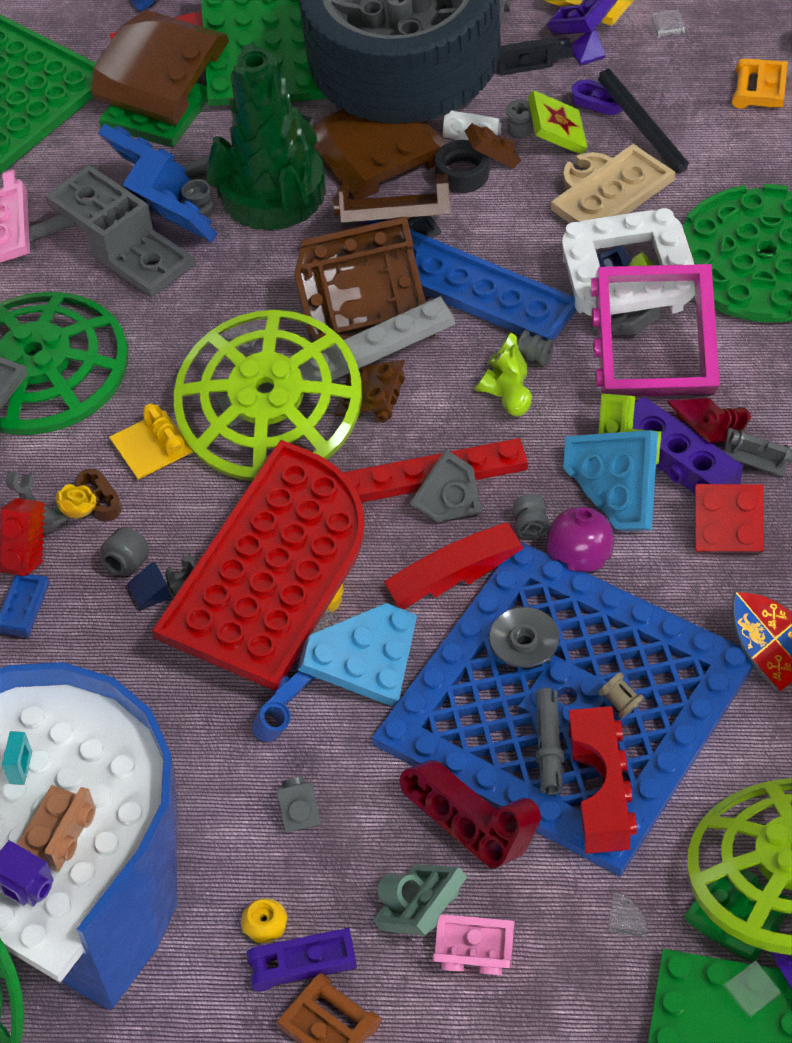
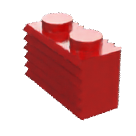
M14 498L6 506L0 508L1 573L27 576L44 562L41 558L44 554L41 551L44 550L42 538L45 536L42 532L45 530L42 526L45 523L42 520L45 517L42 514L45 512L43 507L46 505L43 502Z

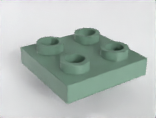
M414 864L408 874H386L378 884V896L384 906L373 922L381 931L426 936L428 932L436 927L439 921L438 918L447 905L458 896L459 888L465 882L467 876L459 867Z

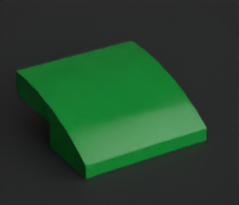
M745 869L740 870V873L748 882L761 891L764 890L765 886L759 884L756 874ZM728 876L706 885L710 893L724 908L736 917L747 921L756 903L739 892ZM779 895V898L792 900L786 895ZM695 900L684 915L685 921L702 934L753 964L763 951V949L748 945L721 929L701 909L697 900ZM771 909L762 928L776 932L789 913Z

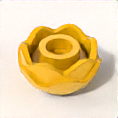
M67 484L62 490L57 492L56 505L65 516L79 519L93 511L96 506V496L85 485L75 487L72 484Z
M270 898L256 899L244 909L241 916V929L243 933L256 943H271L283 935L288 915L285 908L278 901ZM266 917L267 920L261 921V918Z

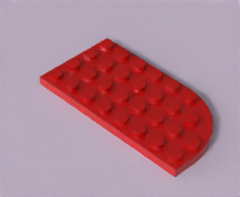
M280 440L152 630L153 639L277 691L281 681L287 675L303 649L305 640L314 631L355 564L363 544V506L354 485L348 477L322 456Z

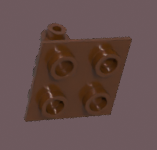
M404 359L359 368L362 381L360 413L372 411L375 419L381 423L391 419L393 405L397 403L401 385L405 380L402 370L405 362ZM350 373L345 384L347 386H351ZM340 397L334 413L335 416L346 414L350 399Z

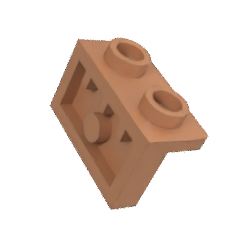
M51 785L17 845L47 862L50 870L59 873L64 862L69 861L73 857L77 848V839L83 828L89 827L94 819L96 807L90 790L80 787L76 794Z

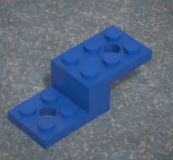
M103 124L98 134L123 159L135 164L122 186L147 203L149 210L213 243L218 233L210 226L212 221L199 213L200 209L191 202L185 200L183 204L180 203L183 198L182 187L191 180L185 174L186 169L173 161L175 157L162 148H159L158 151L152 149L153 146L141 137H138L136 140L131 138V134L119 126L113 129Z

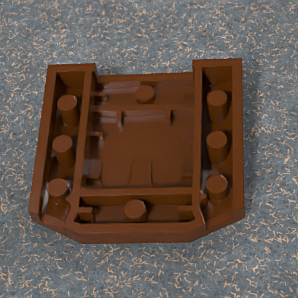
M145 9L120 26L93 69L91 93L95 100L176 126L190 105L187 96L210 60L216 62L228 44L227 34Z
M345 109L322 118L313 128L317 136V143L313 149L320 154V159H322L325 169L340 187L343 182H348L351 200L364 199L379 192L378 183L422 163H425L428 169L435 167L436 153L446 144L427 121H413V123L407 124L405 122H400V124H392V122L380 123L377 120L373 122L367 120V118L356 117L355 114L351 115L345 112Z
M407 216L302 240L294 277L303 314L326 324L345 340L426 303L413 252L414 245ZM306 324L308 335L313 341L326 335L322 331ZM435 334L424 339L435 337Z

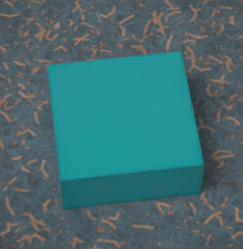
M10 731L1 764L9 784L25 785L33 752L25 732Z

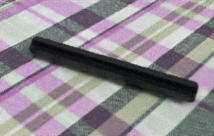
M609 68L601 71L598 77L601 85L676 174L685 172L688 169L689 161L614 72Z

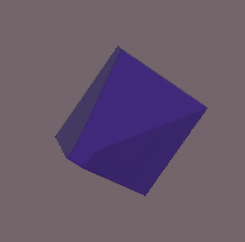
M596 29L593 32L583 34L571 44L573 46V56L580 66L605 58V52Z

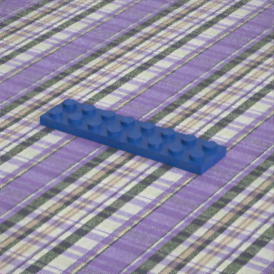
M369 220L364 226L388 220ZM410 229L414 245L413 252L423 293L434 299L441 296L448 305L519 335L524 330L530 331V336L539 335L545 341L548 339L554 340L577 311L575 308V297Z

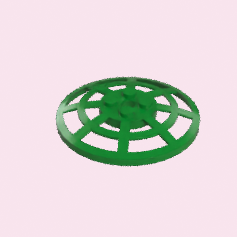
M63 292L30 293L0 302V325L4 323L10 330L0 340V357L25 366L28 373L7 400L9 401L6 418L0 417V433L35 435L64 429L86 419L111 399L120 387L126 374L128 345L122 327L106 308L93 300ZM49 301L47 305L27 306L11 312L8 311V309L28 303ZM62 302L78 304L102 316L86 320L77 312L60 307ZM42 312L38 321L21 324L15 318L28 313ZM55 313L69 317L77 323L60 328L51 323ZM107 325L112 326L117 339L116 360L98 354V339L94 328ZM85 332L88 338V351L71 348L69 337ZM33 350H41L35 355H28ZM70 361L83 362L78 371L65 381L61 373L67 368ZM96 365L112 370L103 385L88 399L80 403L71 389L87 377L93 366ZM50 381L54 386L42 391L25 392L28 384H40ZM61 396L69 408L62 413L44 418L19 419L22 403L42 402Z

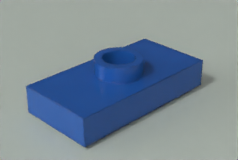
M33 574L14 576L0 611L1 634L29 638L50 584L48 577Z

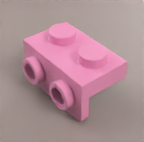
M446 914L439 916L433 961L441 962L442 970L464 971V964L480 966L479 973L502 975L503 968H511L515 921Z

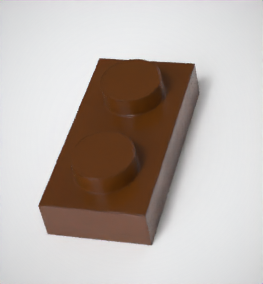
M473 123L464 131L474 150L513 169L521 161L515 150L517 147L510 138L506 136L502 138L488 127L481 128Z

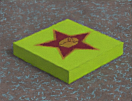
M533 90L528 96L535 135L578 154H583L588 146L579 109Z

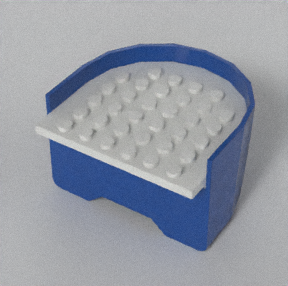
M65 662L7 665L0 668V850L8 840L18 844L51 785L76 794L80 787L89 789L96 811L90 826L84 827L78 837L77 848L73 857L69 861L64 862L59 873L50 870L54 882L44 900L37 902L34 907L27 903L22 906L0 891V938L7 950L59 983L63 982L100 1006L112 1010L158 949L177 907L178 810L171 752L152 709L114 677ZM10 731L25 732L33 751L25 785L9 784L1 765Z

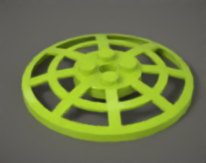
M283 310L255 311L239 315L209 331L194 345L184 359L174 388L176 421L190 449L212 469L226 476L244 481L254 480L266 462L267 448H275L280 440L292 443L305 436L316 449L313 453L328 460L345 443L353 431L362 402V381L358 365L350 348L343 339L326 324L310 316ZM267 319L265 330L243 334L230 342L221 336L225 331L238 325ZM280 319L298 321L308 324L326 335L311 343L297 334L278 330ZM264 338L262 352L245 357L236 349V347L246 342ZM276 340H287L301 346L303 349L289 358L275 352ZM210 343L218 351L207 364L202 380L184 384L190 365L199 352ZM334 344L339 347L348 364L351 386L332 383L330 369L324 356L321 354L322 351ZM226 356L235 365L229 378L211 380L216 367ZM313 357L320 369L322 382L303 380L298 367ZM263 383H272L274 385L273 390L269 393L264 394L257 391L258 387ZM227 392L231 406L217 417L211 406L209 393ZM304 393L321 394L316 408L306 419L298 410ZM200 394L202 410L210 426L198 439L192 433L185 419L182 396ZM331 396L350 399L349 407L342 423L336 432L325 441L314 427L325 414ZM240 416L244 420L255 424L254 437L239 434L227 426ZM288 418L296 426L295 429L282 435L267 437L268 425L275 424ZM220 434L234 444L253 448V467L228 462L211 453L207 447Z
M792 778L749 786L728 796L715 805L702 818L692 835L688 848L687 869L691 890L699 906L716 925L729 935L748 945L769 952L792 955V935L772 932L762 928L771 909L792 914V900L779 898L784 888L792 890V806L790 804L792 802V794H784L783 792L785 790H792ZM767 794L769 797L749 806L739 813L736 818L720 816L733 806L750 798ZM772 806L775 807L779 817L766 825L747 821L756 813ZM707 828L726 830L721 844L722 862L704 871H700L699 846ZM737 833L756 837L755 851L733 857V843ZM757 865L769 882L764 890L761 891L748 882L740 873V870ZM728 876L739 892L756 903L747 921L736 917L724 908L710 893L706 885Z

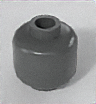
M126 527L116 529L100 548V557L104 568L109 573L119 576L132 575L149 555L148 543L140 532Z

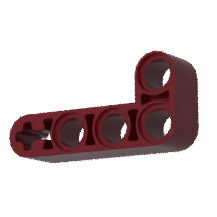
M428 760L407 768L400 775V787L405 796L490 868L500 867L521 857L528 848L540 824L541 813L533 800L521 798L494 809L436 760Z

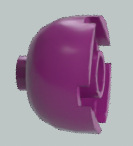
M587 507L566 509L554 519L549 528L546 542L547 553L552 560L558 561L559 559L567 563V569L572 571L590 572L599 570L604 566L605 561L610 560L612 557L614 535L611 524L604 515L596 510Z

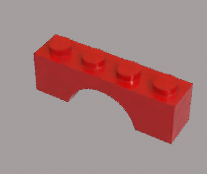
M612 706L569 710V734L573 760L593 767L604 780L603 786L595 795L581 802V825L585 854L630 850V836L637 835L635 812L628 813L627 803H632V791L630 781H623L622 772H627V758L625 750H619L617 743L623 741L621 720H614Z

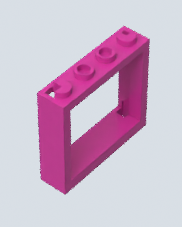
M712 264L598 267L595 278H590L591 297H596V308H592L591 319L592 327H597L598 338L593 340L594 357H599L600 369H595L596 387H601V394L635 397L715 394L720 386ZM694 281L701 377L614 380L609 283Z

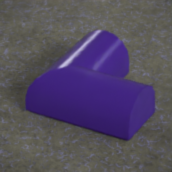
M583 0L580 5L560 7L549 20L547 27L555 35L593 32L618 0Z

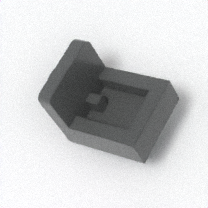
M303 776L283 780V788L276 789L285 832L321 825L312 781L304 783Z

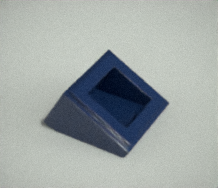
M626 245L615 246L597 255L600 267L629 266L632 261Z
M156 562L149 564L127 583V587L139 611L170 599L167 584Z

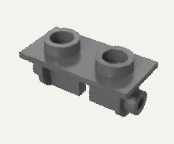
M728 428L724 452L741 464L784 477L786 462H792V450L789 445L782 446L746 434L744 430L737 431Z

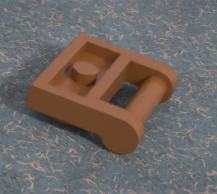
M320 973L277 1020L278 1028L298 1043H363L377 1031L382 1018L373 1011H365L333 987L331 979ZM320 998L325 999L357 1023V1026L351 1030L319 1006L316 1000Z

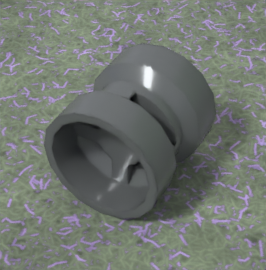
M194 179L185 183L181 191L184 202L185 200L191 202L200 209L199 213L207 218L210 217L214 211L209 184L201 179Z
M525 494L518 497L513 503L514 516L518 519L516 521L517 534L527 540L542 538L548 533L550 528L549 519L545 515V499L538 494Z

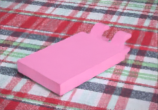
M14 169L2 173L4 188L0 189V263L30 253L27 188L20 179L16 180Z

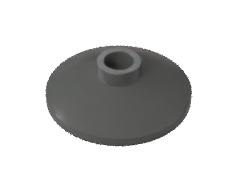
M519 607L504 612L494 621L490 629L489 640L493 652L503 662L515 667H533L546 662L553 656L559 644V630L554 620L545 612L530 607ZM521 642H528L529 644L522 645V644H519V643H521Z

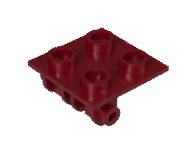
M710 398L668 400L667 402L676 411L679 419L691 425L697 431V434L710 443L726 441L728 428L737 431L744 430L751 420V413L746 408L721 409Z

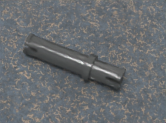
M543 688L535 692L539 746L538 752L535 753V758L540 770V792L543 794L547 793V795H556L563 791L561 763L564 762V752L560 748L558 692L554 689L551 696V688Z

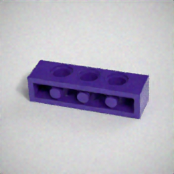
M643 396L635 403L633 429L661 431L659 464H656V467L665 472L672 481L686 487L694 496L696 484H741L742 464L712 443L707 442L702 436Z

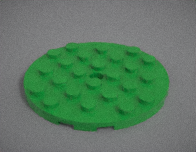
M764 184L763 188L746 189L745 185L733 187L708 197L694 207L687 215L686 222L682 227L694 264H712L714 308L730 316L749 321L769 323L792 321V191H788V186ZM761 250H764V251H773V252H774V255H773L772 253H771V254H766V253H763V252L760 253V251H761Z

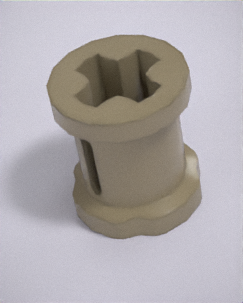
M620 672L610 679L598 691L600 697L605 696L619 711L618 716L624 719L645 697L642 694L637 695L623 680L624 675Z

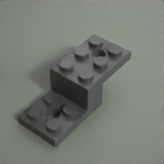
M87 165L45 196L47 205L86 231L92 257L151 298L195 265L193 256L153 230L147 203L90 165ZM149 262H151V263H157V264L152 265V266L146 265V264L149 263Z

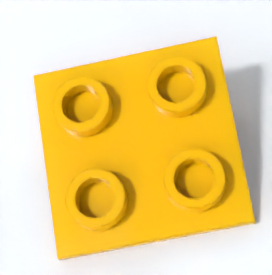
M152 403L147 404L143 409L144 420L109 437L138 480L193 453L165 410L162 411L158 405Z

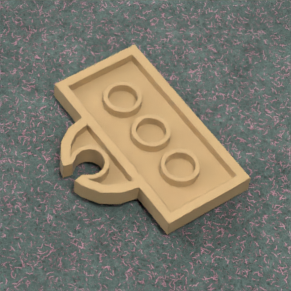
M634 144L614 158L594 152L580 154L576 156V165L587 170H577L574 168L573 163L567 162L563 172V182L567 191L551 201V211L568 223L629 214L675 180V171Z

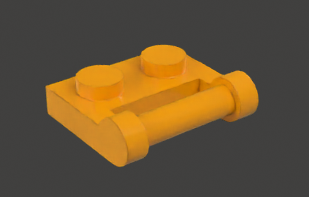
M740 59L736 64L738 79L736 92L732 98L733 106L738 109L746 108L748 105L783 108L788 61ZM752 73L758 74L756 91H748L749 76Z

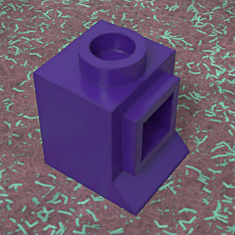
M8 840L0 850L1 893L22 906L27 903L34 907L37 902L44 900L54 882L47 862Z

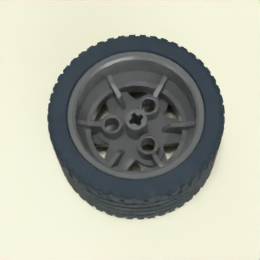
M298 0L308 66L315 85L325 97L327 96L331 103H335V106L342 110L345 109V112L351 115L355 114L356 117L362 119L367 118V120L373 122L377 120L380 123L392 122V124H400V122H405L407 124L413 123V121L423 122L429 118L432 120L438 118L439 115L449 114L451 110L455 111L462 104L465 105L470 102L471 98H475L479 91L486 87L487 82L493 77L499 63L501 53L499 0Z

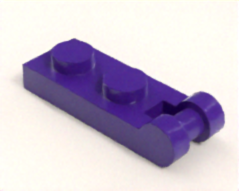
M350 928L257 946L246 952L247 963L253 969L250 981L254 991H266L275 985L313 978L320 973L328 975L357 968ZM278 960L279 967L268 969L267 964L270 961Z

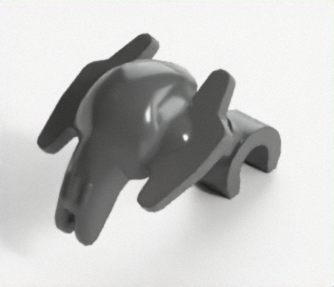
M9 471L6 476L8 488L18 492L21 499L37 501L31 491L34 484V476L23 473L21 482L18 483L20 473ZM44 506L45 512L42 515L45 519L42 521L45 525L42 527L45 531L42 534L53 532L59 527L60 523L70 518L65 516L57 506L54 509Z

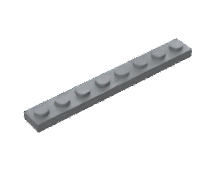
M440 296L343 341L350 348L359 369L453 326L455 321L452 313ZM336 344L321 352L329 366L332 380L350 373L347 361ZM313 357L298 367L303 380L322 382L320 369ZM263 383L258 387L257 391L264 394L269 393L273 390L274 385L272 383ZM228 393L216 398L222 413L231 406ZM238 416L229 426L232 427L245 420Z

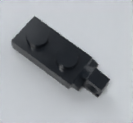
M544 38L502 45L499 63L497 64L498 74L502 76L553 67V63L558 62V59L573 57V46L569 38Z

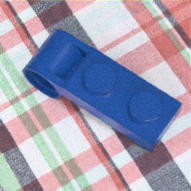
M298 663V664L296 665V667H295V669H296L297 671H298L299 663ZM300 671L292 678L286 675L277 691L272 690L274 694L271 699L261 707L253 718L251 725L253 734L264 742L275 741L283 733L291 720V714L286 705L315 680L316 677ZM264 716L273 717L277 721L278 727L268 725Z

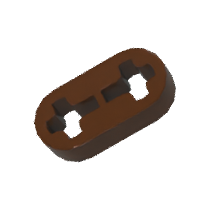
M86 469L81 471L75 478L76 487L85 485L95 494L96 506L91 512L93 516L103 522L116 519L122 509L116 491L99 470ZM91 482V484L96 485L97 489L92 490L88 483ZM104 500L109 507L106 508L104 505H101L100 501Z

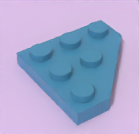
M646 430L565 436L563 468L580 484L590 500L606 514L610 523L622 532L652 530L658 433Z
M385 603L313 633L305 640L298 671L394 707L399 702L417 615Z

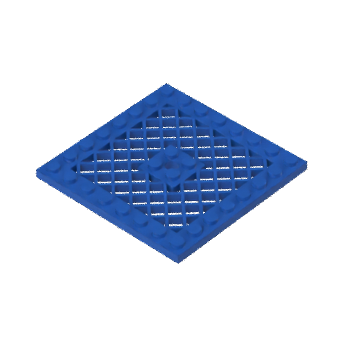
M521 542L524 549L499 565L372 737L373 745L412 766L428 760L440 762L494 809L521 798L533 800L541 813L540 824L536 830L537 833L621 877L755 666L748 659L741 646L586 572L567 569V563L559 559L554 561L548 554ZM543 595L545 603L528 605L526 598ZM551 596H553V597H555V598H557V599H559V600L552 601ZM519 599L522 607L535 608L549 614L559 630V644L554 654L561 653L563 659L554 655L548 665L544 662L540 664V667L523 670L522 667H515L516 672L499 675L497 666L506 665L507 663L492 653L489 634L494 621L504 612L513 609ZM572 609L573 618L558 621L556 612ZM580 610H582V611H584V612H586V613H588V614H587V615H581ZM602 623L604 632L588 635L586 626ZM610 624L619 629L612 630ZM579 629L581 637L564 640L562 631ZM632 638L635 647L618 650L616 641ZM640 639L648 642L649 644L642 645ZM609 644L611 652L594 654L592 646ZM585 648L587 657L570 659L568 651ZM485 649L487 657L477 659L482 650ZM657 653L663 654L665 662L649 665L646 656ZM671 654L679 657V659L673 660ZM639 658L641 667L625 670L622 661ZM615 663L618 672L601 675L599 666ZM693 667L696 677L680 680L677 671ZM490 668L492 677L475 680L473 671ZM591 668L593 674H591V673H589V672H587V671H585V670H583V669ZM620 672L624 675L623 680L629 686V681L646 678L648 687L633 691L637 695L642 694L645 699L652 698L656 708L639 711L637 706L624 719L615 716L613 712L614 720H621L622 727L635 724L638 734L623 737L622 742H617L618 749L625 750L626 752L625 748L642 745L645 752L644 756L630 759L626 752L627 772L625 774L627 780L630 781L632 791V803H627L628 813L635 812L637 835L630 836V850L585 854L581 811L572 806L580 805L582 801L592 797L601 789L586 791L583 780L600 777L602 784H604V780L593 767L579 770L577 761L573 760L569 734V710L613 706L605 696L600 697L598 691ZM664 673L670 674L672 682L656 685L653 676ZM467 674L469 682L459 684L464 675ZM537 679L529 690L526 681ZM520 683L522 692L505 696L503 686ZM496 688L497 698L480 700L479 691ZM551 688V696L552 691L555 689L558 692V697L569 694L576 698V701L569 705L558 701L559 738L563 740L565 750H562L564 752V762L569 761L572 769L570 772L561 773L562 783L565 785L576 782L579 793L561 797L560 793L553 796L547 795V793L543 794L540 792V778L529 780L527 770L537 768L539 765L536 763L535 756L523 759L521 748L538 745L535 692L539 689ZM695 689L687 701L684 691ZM472 693L474 703L456 706L454 697ZM677 694L679 703L663 706L660 696ZM448 699L450 708L440 710L445 701ZM519 705L518 712L520 715L511 716L508 707ZM502 708L504 718L486 721L484 712ZM478 714L480 723L462 727L460 717ZM678 715L670 727L667 717ZM454 719L455 729L437 731L436 722ZM660 719L663 729L646 732L643 722ZM532 724L535 734L517 737L515 727ZM428 725H430L431 732L426 730ZM508 729L510 739L492 742L490 733ZM484 735L485 745L468 748L465 738ZM459 740L461 748L450 741ZM661 741L653 753L650 743ZM514 750L515 761L498 763L496 754ZM488 755H489V756H490L491 763H489V762H487V761H485V760H483V759H481V758H479V757H484V756H488ZM644 767L638 778L635 780L633 770ZM520 771L522 780L513 776L510 773Z

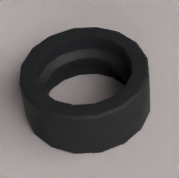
M469 140L451 141L443 145L436 153L435 176L436 174H448L449 191L468 193L481 188L489 178V157L474 150ZM458 161H469L478 165L476 168L465 172L453 171L447 168L448 165Z

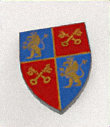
M735 591L732 599V619L739 644L751 663L779 694L792 683V611L767 596Z

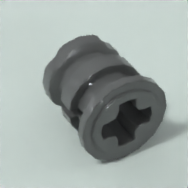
M526 100L510 102L506 107L508 133L518 139L531 135L533 132V121L529 102Z
M524 330L518 341L519 351L522 356L526 357L528 362L535 363L539 361L540 365L544 367L549 364L554 350V340L548 339L545 341L539 335L532 337L530 336V331Z

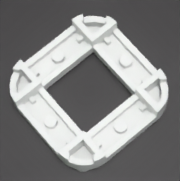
M662 208L657 211H642L581 222H571L566 226V232L562 240L563 263H566L575 297V308L579 314L584 312L591 316L592 308H596V297H591L590 278H595L597 269L600 267L595 249L650 241L652 249L656 251L660 265H695L683 227L678 219L673 216L674 214L670 209ZM694 281L609 283L610 317L613 314L670 306L672 314L683 311V305L695 296Z

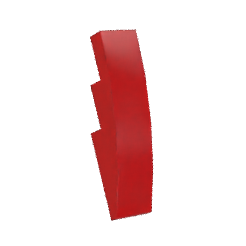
M505 522L444 546L412 563L385 580L384 583L396 605L405 610L429 593L437 598L462 580L468 585L472 584L524 549L510 524Z

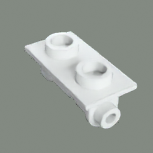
M451 110L449 114L444 115L442 137L455 140H469L464 131L471 123L481 128L488 127L498 135L502 133L503 123H500V118Z

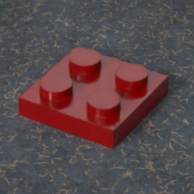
M696 484L695 552H764V485Z

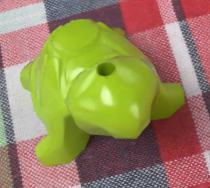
M510 332L497 354L493 353L487 361L494 368L493 371L487 369L474 389L477 392H487L502 397V406L505 411L511 416L520 417L530 409L532 394L529 389L523 386L527 375V364L519 351L516 335Z

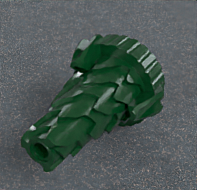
M254 43L245 45L241 48V53L238 55V64L234 65V70L231 73L234 98H229L232 114V127H230L232 145L221 136L213 138L206 179L209 185L217 188L218 198H221L224 210L227 214H230L234 221L257 230L286 229L309 219L312 214L318 211L319 206L323 204L324 196L326 195L324 165L322 159H320V154L313 149L317 143V136L313 128L300 113L299 109L292 107L291 99L287 93L285 76L280 75L278 57L273 58L271 53L258 48Z

